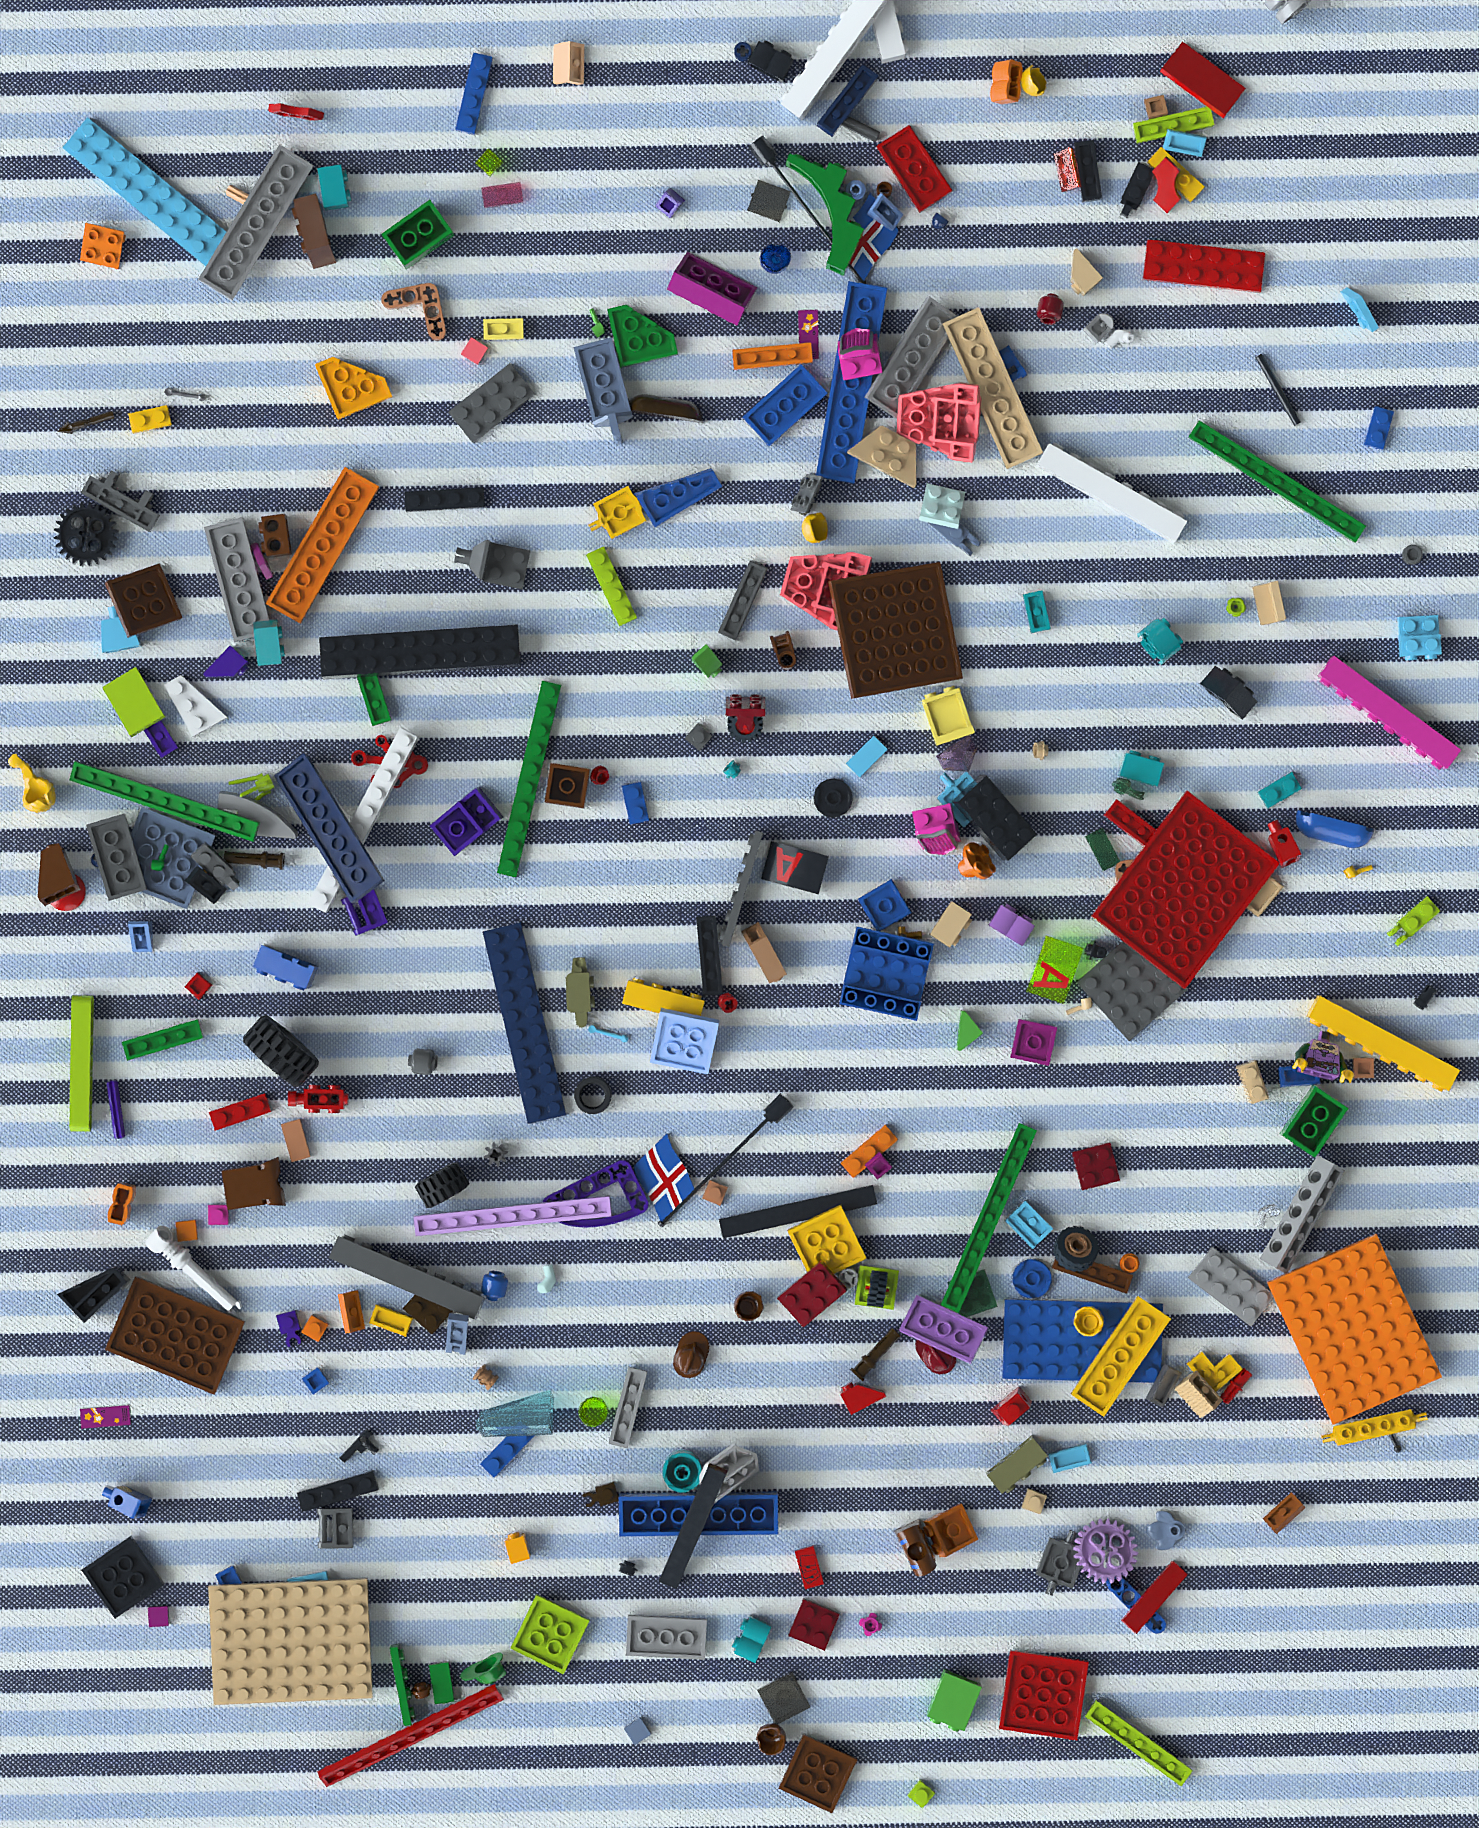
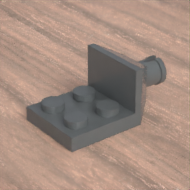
M485 540L474 546L472 550L457 547L456 553L465 557L455 555L454 563L467 564L482 582L523 590L531 551Z

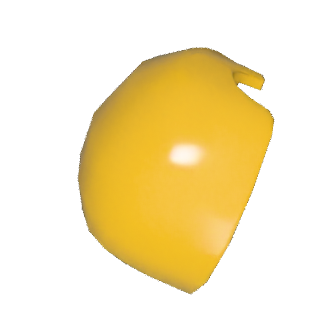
M1031 65L1023 71L1020 85L1028 95L1041 96L1046 90L1047 82L1040 72V68H1033L1034 66Z
M823 513L809 514L802 522V533L810 543H820L827 539L828 524Z
M1084 1306L1076 1311L1074 1326L1080 1334L1095 1336L1102 1330L1104 1317L1100 1310L1093 1306Z

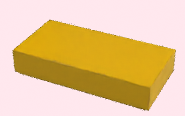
M376 1304L369 1323L406 1337L413 1318Z

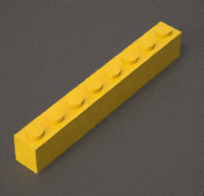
M1317 995L1306 1016L1310 1018L1309 1022L1317 1027L1323 1025L1328 1028L1327 1032L1337 1037L1340 1034L1346 1037L1344 1041L1353 1046L1356 1043L1363 1046L1362 1050L1370 1055H1373V1053L1380 1055L1379 1059L1389 1065L1391 1062L1397 1064L1398 1070L1406 1074L1408 1071L1416 1074L1415 1079L1423 1083L1426 1080L1433 1083L1432 1088L1443 1092V1090L1450 1091L1460 1072L1459 1069L1321 996Z

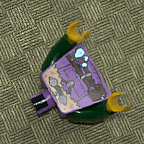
M1320 1031L1318 1040L1312 1039L1308 1043H1304L1295 1052V1063L1292 1068L1296 1069L1298 1066L1297 1072L1331 1081L1338 1078L1340 1074V1082H1344L1345 1078L1349 1080V1083L1352 1082L1354 1073L1348 1070L1344 1057L1339 1051V1046L1329 1043L1331 1033Z

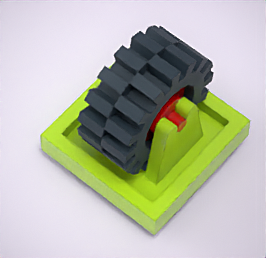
M860 1265L854 1305L894 1310L899 1270Z

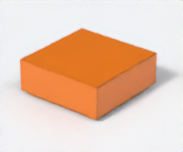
M196 1220L175 1222L178 1242L198 1240Z

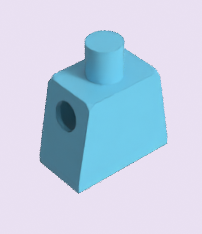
M108 607L110 619L101 620L102 653L107 654L142 647L138 635L127 638L115 607Z

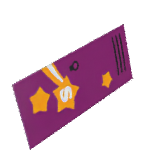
M798 310L799 343L811 342L812 358L819 359L818 310Z
M129 1405L80 1409L81 1429L131 1425Z

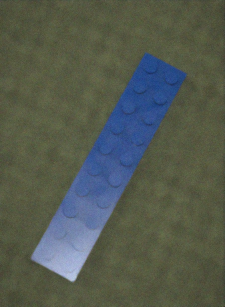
M848 281L838 341H840L842 335L855 328L872 330L873 334H877L879 341L887 294L886 287ZM838 346L816 475L822 476V479L855 484L859 459L848 454L847 451L862 440L869 401L865 396L871 388L873 375L844 381Z

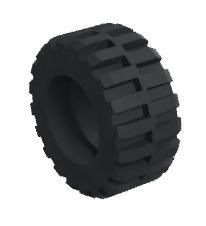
M268 1015L261 1016L243 1037V1042L255 1056L294 1087L301 1086L318 1067L319 1061L315 1055L293 1034Z

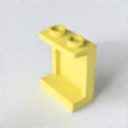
M955 686L943 689L944 693L936 695V692L924 695L925 699L921 701L936 746L975 733L961 695L960 688L955 689Z

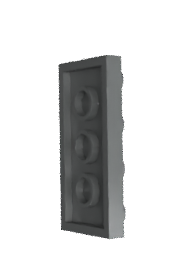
M509 363L448 413L474 444L535 394L511 363Z
M126 814L87 824L86 827L108 901L148 890Z

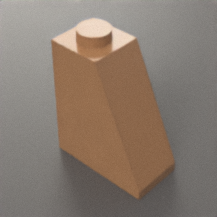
M759 922L741 931L769 984L778 982L783 976L787 975Z

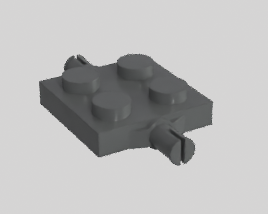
M1069 1530L1066 1540H1057L1049 1537L1035 1572L1036 1575L1045 1578L1049 1582L1045 1592L1048 1595L1053 1596L1057 1585H1064L1073 1589L1082 1565H1076L1080 1558H1074V1555L1078 1553V1551L1073 1550L1075 1546L1073 1542L1077 1533Z

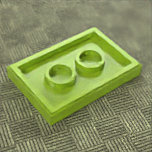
M137 667L102 687L130 737H134L165 718L164 713Z

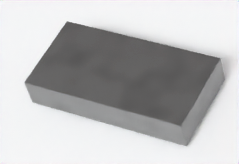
M1164 1364L1145 1399L1163 1408L1182 1373Z

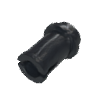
M1427 984L1418 998H1414L1415 1002L1413 1004L1419 1009L1424 1010V1008L1428 1007L1427 1004L1434 994L1437 993V990Z

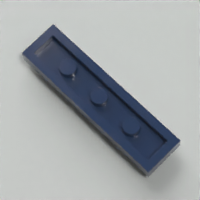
M862 65L817 122L816 126L833 137L877 81L879 75Z

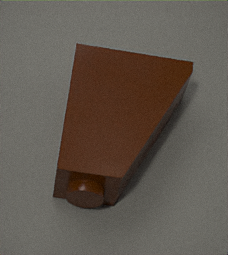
M59 843L48 845L40 854L37 897L44 906L81 890L66 851Z

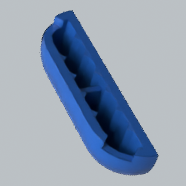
M1297 810L1296 824L1300 832L1306 837L1348 848H1359L1366 845L1373 836L1374 829Z

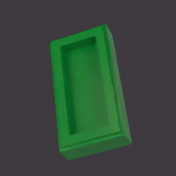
M449 1661L429 1664L434 1703L454 1702Z

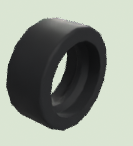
M599 1077L583 1079L574 1091L576 1105L587 1114L603 1112L609 1106L612 1098L610 1086ZM589 1084H597L604 1090V1100L597 1107H589L582 1101V1090Z

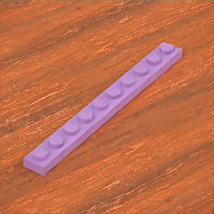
M610 1196L416 1215L413 1218L415 1235L423 1236L612 1216Z

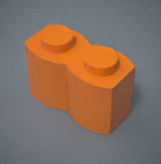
M1006 60L994 63L992 69L993 83L990 90L992 102L1002 105L1019 101L1021 95L1020 81L1023 73L1021 62Z
M124 1182L116 1185L112 1195L113 1204L108 1210V1222L118 1225L127 1223L131 1215L130 1204L136 1196L135 1185Z

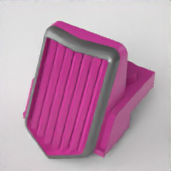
M855 328L841 336L840 341H838V353L844 381L883 373L877 334H873L872 330Z
M952 803L912 811L916 838L923 850L925 849L929 854L946 855L957 848V842H961L958 824L955 822Z

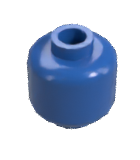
M491 1270L484 1275L481 1292L486 1296L487 1300L498 1301V1298L505 1297L508 1286V1279L505 1277V1274L500 1271Z

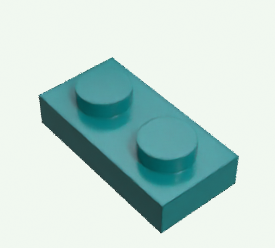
M1043 591L1023 594L1031 634L1050 630Z
M1290 772L1257 793L1266 808L1269 809L1302 788L1293 772Z

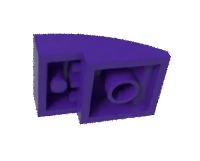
M477 787L434 821L430 827L453 856H456L499 822L503 815L482 789Z

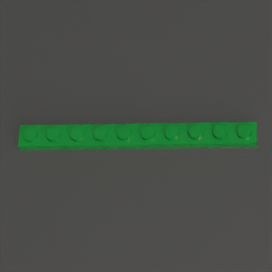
M1200 420L1188 436L1190 440L1353 543L1357 542L1366 525Z
M546 681L541 683L499 861L498 874L517 877L562 686Z
M75 761L69 781L252 842L256 839L260 825L259 821L79 761Z
M1021 1123L1018 1124L943 1298L942 1306L955 1312H960L1037 1130Z

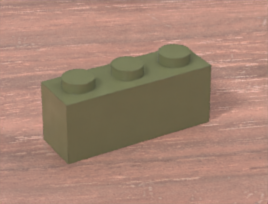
M1031 1435L988 1470L986 1475L1001 1493L1005 1491L1009 1493L1016 1487L1015 1483L1021 1479L1023 1481L1031 1475L1030 1471L1035 1466L1037 1468L1041 1467L1047 1461L1045 1458L1048 1455Z

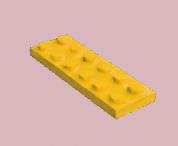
M1137 1296L1070 1394L1104 1417L1171 1318Z

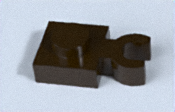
M614 1481L595 1486V1493L591 1491L583 1493V1497L590 1496L592 1498L590 1503L585 1504L586 1507H592L597 1501H599L600 1507L619 1501Z

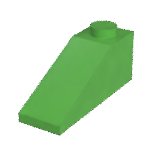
M707 644L691 657L692 662L707 678L710 676L715 678L722 671L720 668L722 663Z

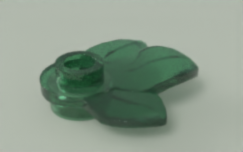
M1117 778L1116 781H1113L1112 786L1116 793L1120 795L1128 794L1135 799L1144 800L1145 792L1132 789L1129 779Z

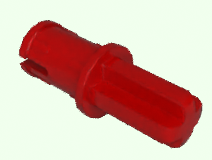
M1242 1368L1234 1380L1229 1381L1230 1385L1221 1394L1220 1398L1225 1404H1229L1239 1391H1243V1386L1253 1375L1245 1368Z

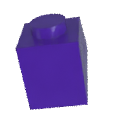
M229 646L203 675L207 678L242 676L248 670L247 665L249 662L237 650Z

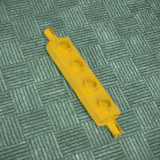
M1409 1409L1333 1426L1332 1433L1321 1435L1323 1443L1335 1441L1337 1446L1413 1430L1416 1429V1422L1425 1421L1428 1418L1423 1417L1427 1415L1426 1412L1414 1415L1412 1410Z

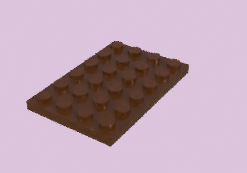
M135 1276L105 1350L215 1395L246 1321Z

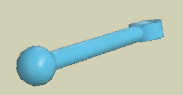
M591 1025L588 1028V1031L590 1033L597 1032L610 1037L621 1039L622 1042L628 1041L627 1035L621 1036L618 1034L597 1029L594 1025Z

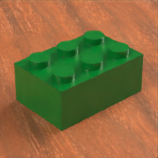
M429 199L384 231L382 236L407 270L451 239L454 233Z
M1312 1085L1279 1134L1315 1158L1349 1108Z

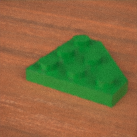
M628 305L607 309L620 368L678 355L674 334L663 329Z

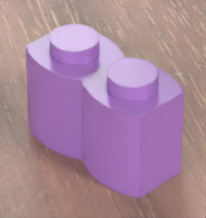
M1008 904L1005 907L1000 905L988 925L1023 946L1035 927L1032 924L1033 920L1024 914L1022 917L1015 914L1016 909Z

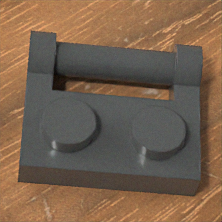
M317 1508V1515H319L318 1548H353V1508ZM327 1515H332L333 1541H327Z

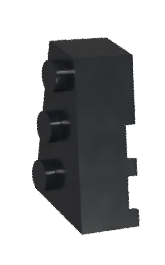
M115 1266L57 1295L85 1323L131 1279L118 1266Z

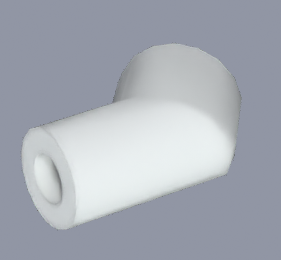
M1118 329L1104 343L1108 348L1112 349L1117 342H1133L1134 334L1129 330Z

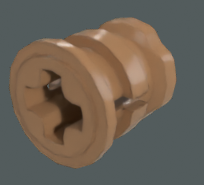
M483 1364L472 1379H478L479 1384H484L486 1386L485 1389L489 1390L499 1376H494L492 1374L493 1371L487 1370L486 1364Z

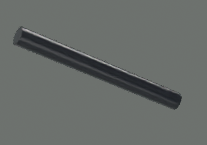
M1262 354L1258 355L1255 359L1294 426L1301 423L1264 356Z

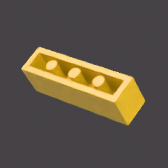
M637 978L627 982L622 1004L659 1014L661 1008L701 1016L705 1000H701V995L690 993V996L682 995L683 991L671 988V991L663 990V985L652 983L651 986L645 985L644 980Z

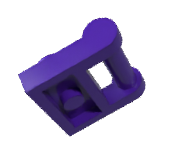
M375 889L358 901L367 923L363 927L353 903L349 901L348 897L341 899V903L345 905L355 929L353 931L355 936L388 923Z

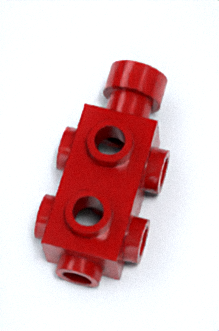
M309 1085V1088L304 1089V1093L288 1091V1106L304 1105V1109H308V1113H320V1109H328V1113H340V1109H345V1105H348L349 1102L348 1093H345V1089H340V1085H328V1089H320V1085ZM313 1095L319 1097L318 1102L312 1100ZM333 1095L338 1096V1102L332 1101Z

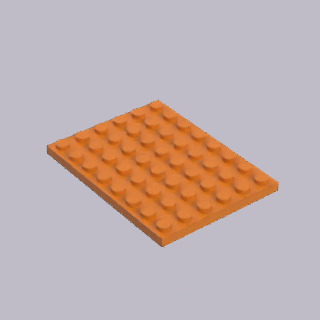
M1377 1234L1267 1281L1333 1425L1442 1378Z

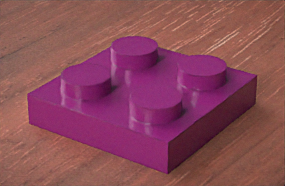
M1018 1019L1010 1058L1049 1066L1058 1027Z

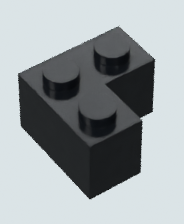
M1214 666L1200 684L1210 695L1221 701L1230 712L1243 720L1258 702L1253 697L1254 692L1247 686L1244 687L1245 682L1238 676L1233 678V674L1226 668L1221 670Z

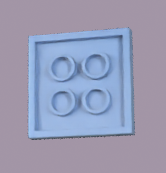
M661 1008L650 1063L708 1074L719 1020Z

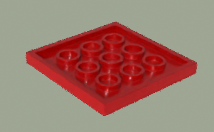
M1010 1649L998 1728L1077 1741L1089 1662Z

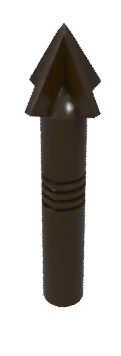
M109 411L88 419L86 418V420H79L73 423L67 421L57 432L72 434L74 430L113 419L115 416L113 411Z

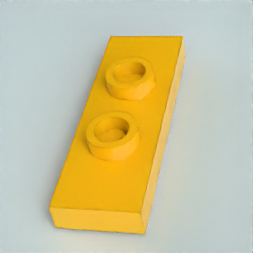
M1160 147L1147 163L1155 169L1167 156L1181 170L1176 178V189L1188 201L1192 202L1205 186Z

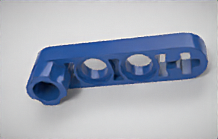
M1123 1577L1118 1581L1121 1585L1119 1588L1116 1585L1111 1586L1109 1579H1107L1106 1585L1108 1589L1130 1610L1141 1595ZM1126 1591L1134 1593L1132 1601L1124 1600L1123 1595ZM1156 1611L1152 1617L1156 1621L1161 1620V1627L1152 1628L1153 1623L1150 1619L1145 1626L1151 1632L1159 1634L1165 1630L1166 1622Z

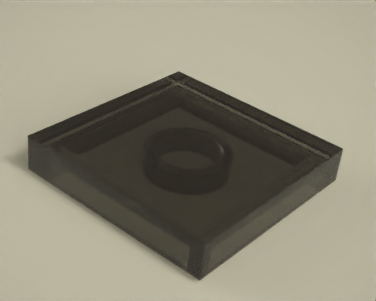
M792 1671L757 1689L775 1724H780L811 1707Z

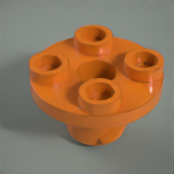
M974 842L965 845L963 848V860L958 863L959 872L966 878L976 876L984 880L992 876L996 872V867L988 855V848L983 844L980 846Z

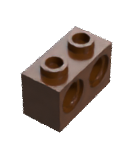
M287 515L262 516V522H258L260 534L264 536V541L261 542L262 553H266L268 558L292 555ZM272 521L278 522V528L275 531H269L268 525ZM274 541H280L281 547L277 551L271 549V544Z

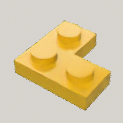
M1200 1351L1186 1363L1193 1372L1197 1371L1215 1392L1242 1370L1241 1366L1230 1354H1227L1216 1365H1213L1204 1353Z

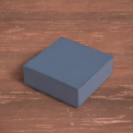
M641 1717L624 1727L625 1732L634 1745L651 1735L650 1730Z

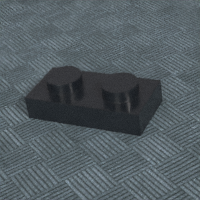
M196 866L184 880L213 904L227 890L199 866Z

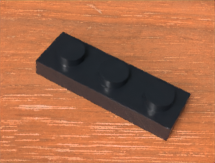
M1094 140L1074 142L1082 203L1102 200Z

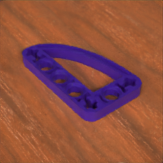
M619 1160L546 1196L543 1202H548V1199L551 1198L554 1201L558 1199L556 1196L558 1193H560L561 1200H566L563 1194L568 1189L574 1191V1199L585 1198L618 1181L632 1209L609 1217L559 1222L568 1226L586 1228L606 1226L628 1220L644 1213L649 1206L648 1199L630 1163L626 1160ZM619 1164L627 1165L626 1174L619 1172L616 1174L618 1178L614 1179L613 1173L609 1168L613 1167L615 1171L619 1169ZM602 1172L609 1173L610 1181L608 1183H602L599 1180V1175ZM590 1181L593 1185L592 1190L589 1192L583 1191L581 1188L582 1182ZM628 1181L636 1183L637 1189L634 1192L626 1190L625 1185ZM639 1191L642 1194L638 1195L639 1200L645 1201L644 1209L642 1210L639 1207L635 1208L634 1205L637 1203L635 1197L632 1200L629 1197L636 1195Z

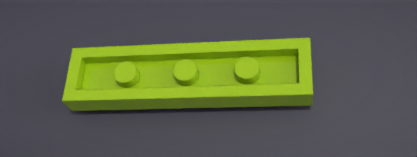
M1207 106L1132 124L1137 144L1165 138L1168 129L1192 132L1214 127L1215 125L1212 111Z
M604 546L586 554L619 627L637 619Z

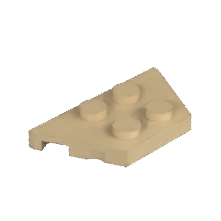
M882 425L847 451L853 457L912 488L916 486V443Z

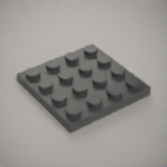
M1123 941L1076 982L1128 1041L1133 1039L1188 990V988L1183 989Z

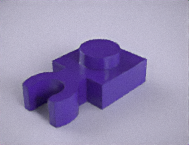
M296 1310L276 1315L281 1335L287 1333L286 1345L288 1347L291 1346V1338H296L297 1343L301 1344L302 1339L296 1333V1330L301 1329Z

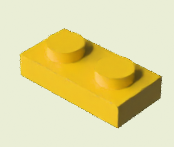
M167 405L128 414L133 434L172 425Z

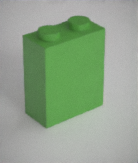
M944 1669L927 1710L929 1720L939 1725L941 1722L947 1724L949 1729L959 1732V1730L965 1731L981 1691V1683Z

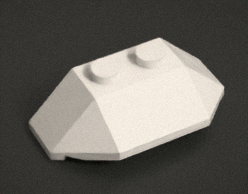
M731 1444L705 1463L699 1475V1480L701 1483L709 1463L728 1470L714 1502L716 1503L759 1471L757 1454Z

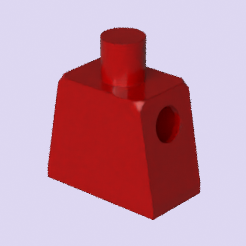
M1278 820L1269 823L1268 828L1271 834L1268 841L1277 861L1280 863V868L1299 861L1302 854L1289 828L1282 829ZM1278 839H1283L1285 843H1280Z
M1018 1386L995 1405L991 1411L1003 1425L1009 1426L1031 1407L1032 1400Z

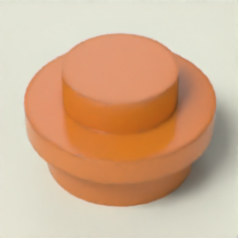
M1127 1253L1121 1257L1120 1267L1124 1272L1133 1273L1139 1268L1140 1262L1136 1255Z

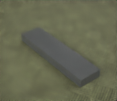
M751 560L749 561L718 631L719 634L735 641L737 640L768 568Z

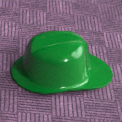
M497 1652L484 1660L470 1665L461 1673V1679L465 1681L477 1679L483 1684L495 1683L506 1675V1670L501 1663L503 1654Z

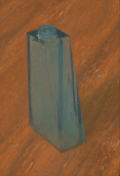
M551 1390L480 1411L479 1419H476V1429L482 1437L553 1435L554 1396Z

